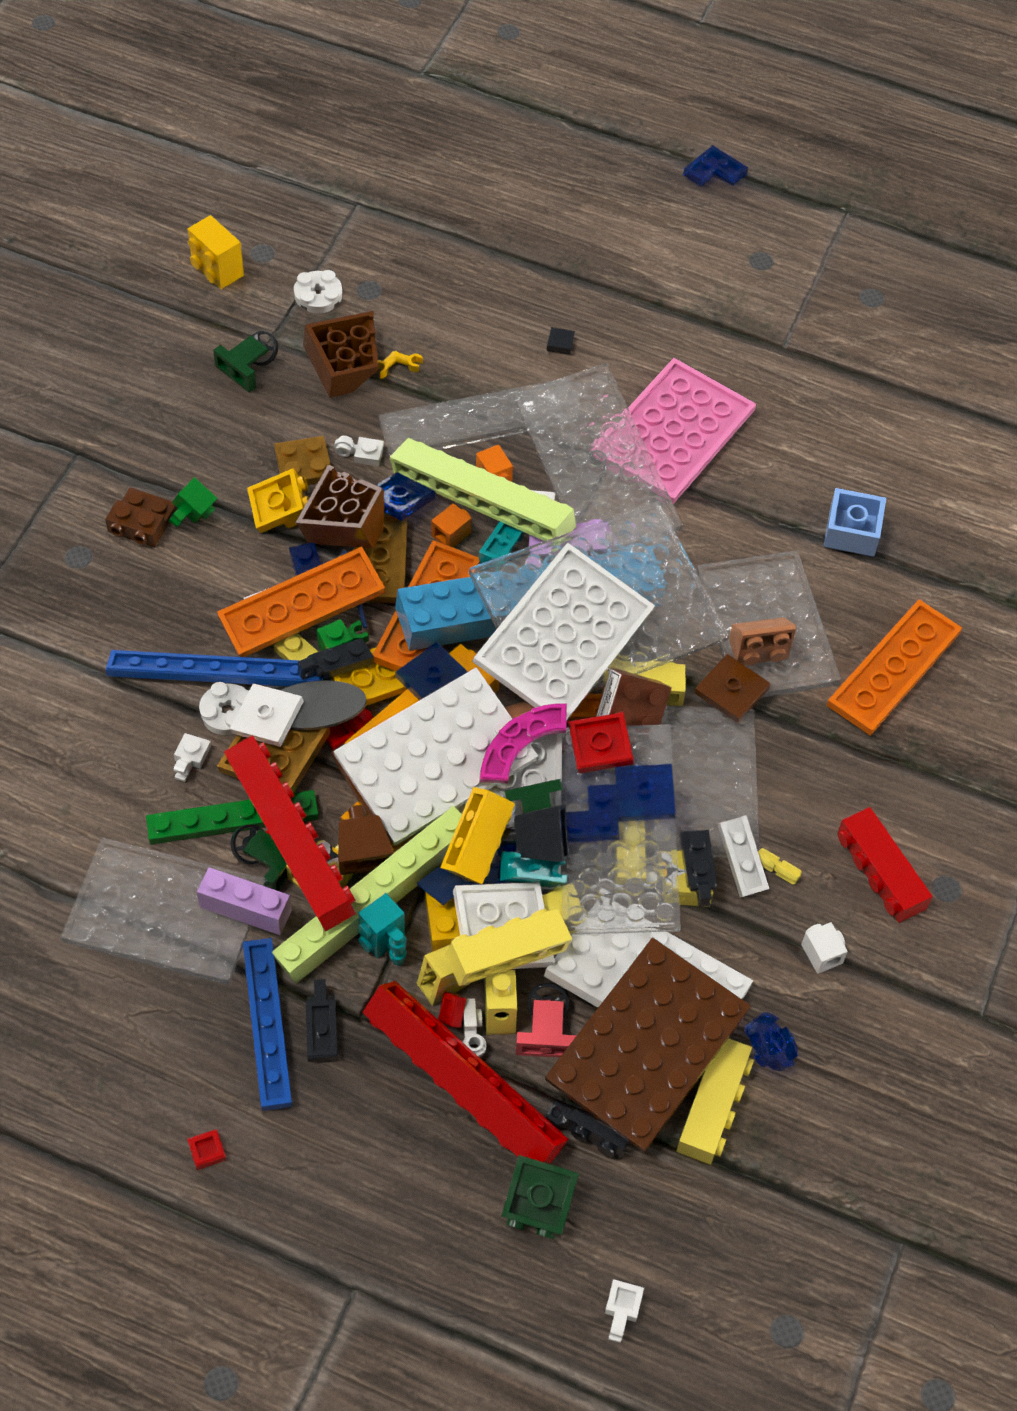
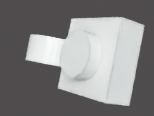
M184 734L174 753V760L177 761L173 771L177 772L175 779L186 782L192 767L201 769L211 748L209 740Z
M613 1279L605 1314L614 1316L608 1340L621 1343L626 1320L636 1322L644 1291L643 1287Z

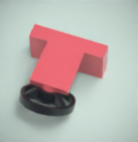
M542 983L537 985L528 996V1011L533 1018L532 1033L517 1032L516 1055L560 1058L577 1036L562 1035L563 1018L567 1014L569 1000L566 992L559 985ZM543 987H553L562 994L554 998L551 995L541 997L535 992ZM532 997L536 999L533 1003V1011L530 1005ZM563 999H565V1001H566V1006H565L564 1011H563V1002H562Z

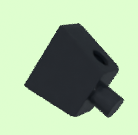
M566 804L516 815L514 818L515 827H505L501 843L503 845L516 844L517 853L523 858L563 862L570 859Z

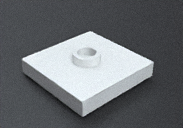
M253 684L230 730L232 734L246 738L253 735L257 741L281 747L304 701L299 695Z

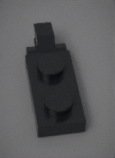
M361 638L307 656V658L298 661L297 673L302 680L316 675L317 677L328 679L372 665L374 656Z
M709 830L680 832V844L687 888L690 891H696L698 907L710 906V900H712L711 890L716 889L717 879Z
M326 979L314 980V996H307L306 1036L308 1062L338 1060L336 1002L334 995L326 994Z
M554 1101L546 1114V1119L557 1129L564 1128L569 1130L574 1138L581 1142L588 1141L607 1157L612 1158L614 1156L621 1160L626 1151L628 1141L577 1109L572 1111Z

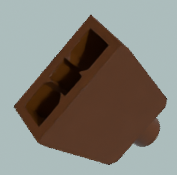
M355 805L348 809L350 819L339 822L338 862L341 875L374 870L394 854L380 816H367L364 806Z

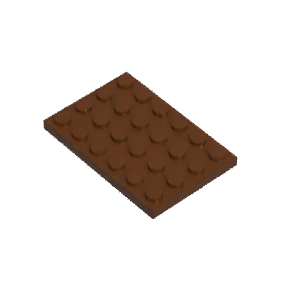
M652 937L545 1076V1080L642 1152H645L743 1020L751 1005Z

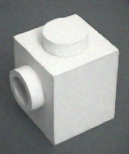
M831 922L823 926L821 924L811 926L807 929L801 944L817 974L843 964L848 952L842 933L839 930L836 931Z

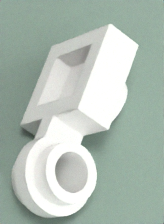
M340 436L335 441L334 449L336 454L341 457H348L350 454H353L354 463L379 467L384 449V441L359 437L358 443L355 445L352 438Z
M475 998L467 999L463 1013L465 1038L463 1043L478 1057H481L486 1051L485 1039L477 1034V1027H482L481 1009H476ZM477 1044L479 1047L472 1048L470 1045Z

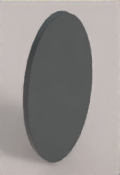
M311 681L280 690L299 695L304 701L290 727L293 730L322 729L344 723L360 714L367 704V698L360 688L339 681Z

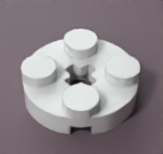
M331 270L303 272L297 276V282L294 285V298L297 305L306 307L308 312H329L334 309V305L338 301L340 303L342 300V285ZM315 290H322L321 294H316Z
M214 683L211 689L202 696L199 704L201 719L204 721L206 728L215 734L232 735L230 727L249 691L237 684ZM230 705L234 710H228L227 713H223L222 707Z

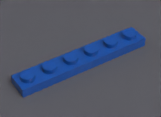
M272 938L243 942L261 1109L262 1111L292 1107L275 959L272 954Z

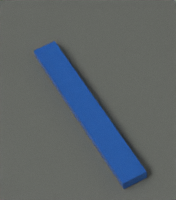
M111 650L105 669L107 676L273 686H292L311 681H323V677H317V675L302 680L297 673L298 661L300 660Z

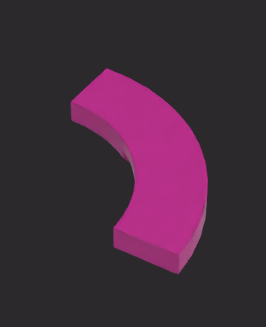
M567 703L535 707L529 712L514 717L504 725L486 750L479 782L508 784L511 766L524 747L543 736L566 733Z

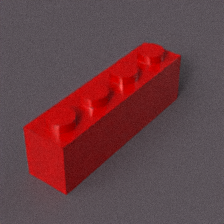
M868 807L843 819L837 833L841 845L845 848L847 847L852 854L856 867L859 870H863L867 876L871 889L876 893L878 892L883 899L887 912L900 923L926 910L932 900V894L872 808Z

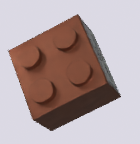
M611 668L596 717L624 712L628 733L656 739L672 687L658 680Z

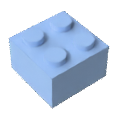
M835 488L823 547L874 557L880 540L886 498Z

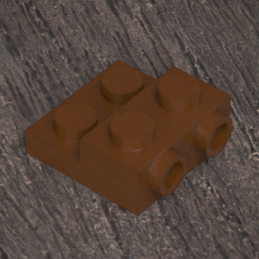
M130 487L122 501L117 500L105 519L107 530L117 537H125L134 540L140 545H148L155 548L170 523V518L177 511V507L172 501Z

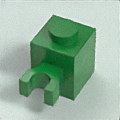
M194 477L173 500L172 503L178 510L169 521L177 528L186 517L193 523H196L201 517L206 520L214 512L213 504L218 498Z
M340 619L317 629L318 648L322 651L361 638L366 643L369 641V635L367 632L356 634V632L362 630L360 620L351 624L347 629Z

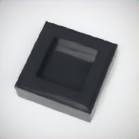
M551 327L546 351L570 355L575 331Z

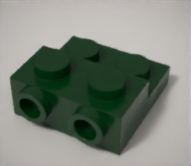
M519 1155L501 1217L508 1218L506 1225L522 1230L525 1229L526 1224L538 1228L536 1234L551 1239L555 1238L556 1233L562 1235L579 1173Z

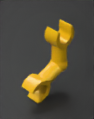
M397 351L391 352L384 360H378V369H383L380 371V379L387 376L388 369L396 362L407 365L408 369L412 372H419V365L414 364V362L423 364V357L419 354L408 356Z

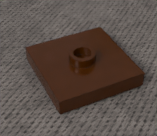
M726 654L695 688L694 694L736 723H739L770 689L771 683L729 654Z

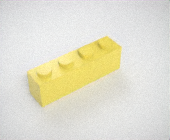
M558 908L550 911L542 909L522 920L520 917L513 918L497 928L488 926L480 930L478 934L469 937L467 934L460 935L451 941L445 956L459 986L565 952L572 941V937Z
M728 1039L706 1068L676 1152L710 1165L714 1155L721 1156L726 1139L721 1138L723 1129L730 1130L736 1114V1112L731 1111L733 1101L740 1102L745 1088L744 1085L740 1084L743 1075L749 1077L754 1059L749 1058L752 1047Z

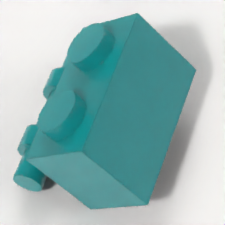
M385 893L358 912L360 936L358 941L367 953L372 952L377 959L389 951L390 960L394 965L400 966L407 957L405 916L398 905Z

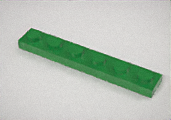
M314 790L294 793L295 797L290 800L293 804L299 802L307 816L302 819L303 822L318 820ZM251 800L146 815L150 845L232 833L239 827L248 824L266 828ZM245 828L241 831L250 830V828Z

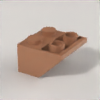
M785 617L732 624L729 641L734 658L743 665L749 666L759 662H779L788 659L796 631L795 624Z

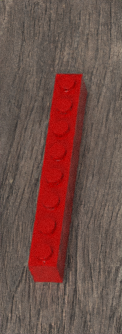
M252 735L225 750V756L325 932L354 916L356 912L351 903L356 900L348 886L342 888L339 884V881L343 880L336 865L334 864L329 867L327 860L331 858L323 843L317 846L314 841L318 838V835L310 822L306 825L304 824L302 819L307 816L299 802L293 804L290 800L295 795L287 781L283 784L279 781L283 775L275 762L272 764L268 762L267 759L272 756L264 742L258 745Z
M392 981L378 987L362 1012L370 1019V1023L375 1028L382 1030L391 1039L394 1046L402 1049L410 1056L412 1062L417 1067L424 1069L433 1078L437 1086L445 1089L453 1096L455 1102L460 1107L467 1109L476 1118L481 1127L488 1129L495 1135L504 1148L511 1150L517 1157L521 1155L551 1164L568 1141V1138L398 982Z

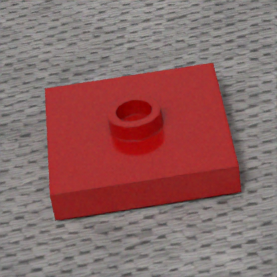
M624 712L568 721L578 774L634 765Z

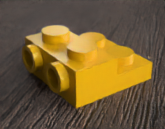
M293 468L247 488L255 526L260 533L282 524L288 529L296 526V521L309 500V497L305 495V491L309 490L308 483L305 477L299 476Z

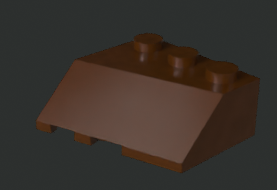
M374 311L305 325L303 347L329 398L353 393L378 371Z
M328 465L298 517L296 524L307 542L311 544L373 549L384 529V490L362 479L356 480L344 471L340 473L334 467Z

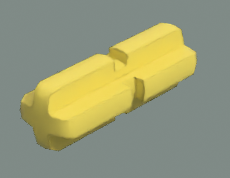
M764 848L758 851L763 868L770 872L776 871L775 875L791 884H795L799 880L802 873L800 869L785 860L779 861L780 857Z

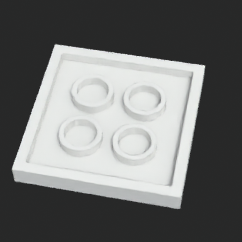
M540 882L458 885L453 889L460 935L467 934L468 937L478 934L480 930L488 926L497 928L513 918L520 917L522 920L539 910L545 909ZM554 956L513 969L548 967L554 964Z

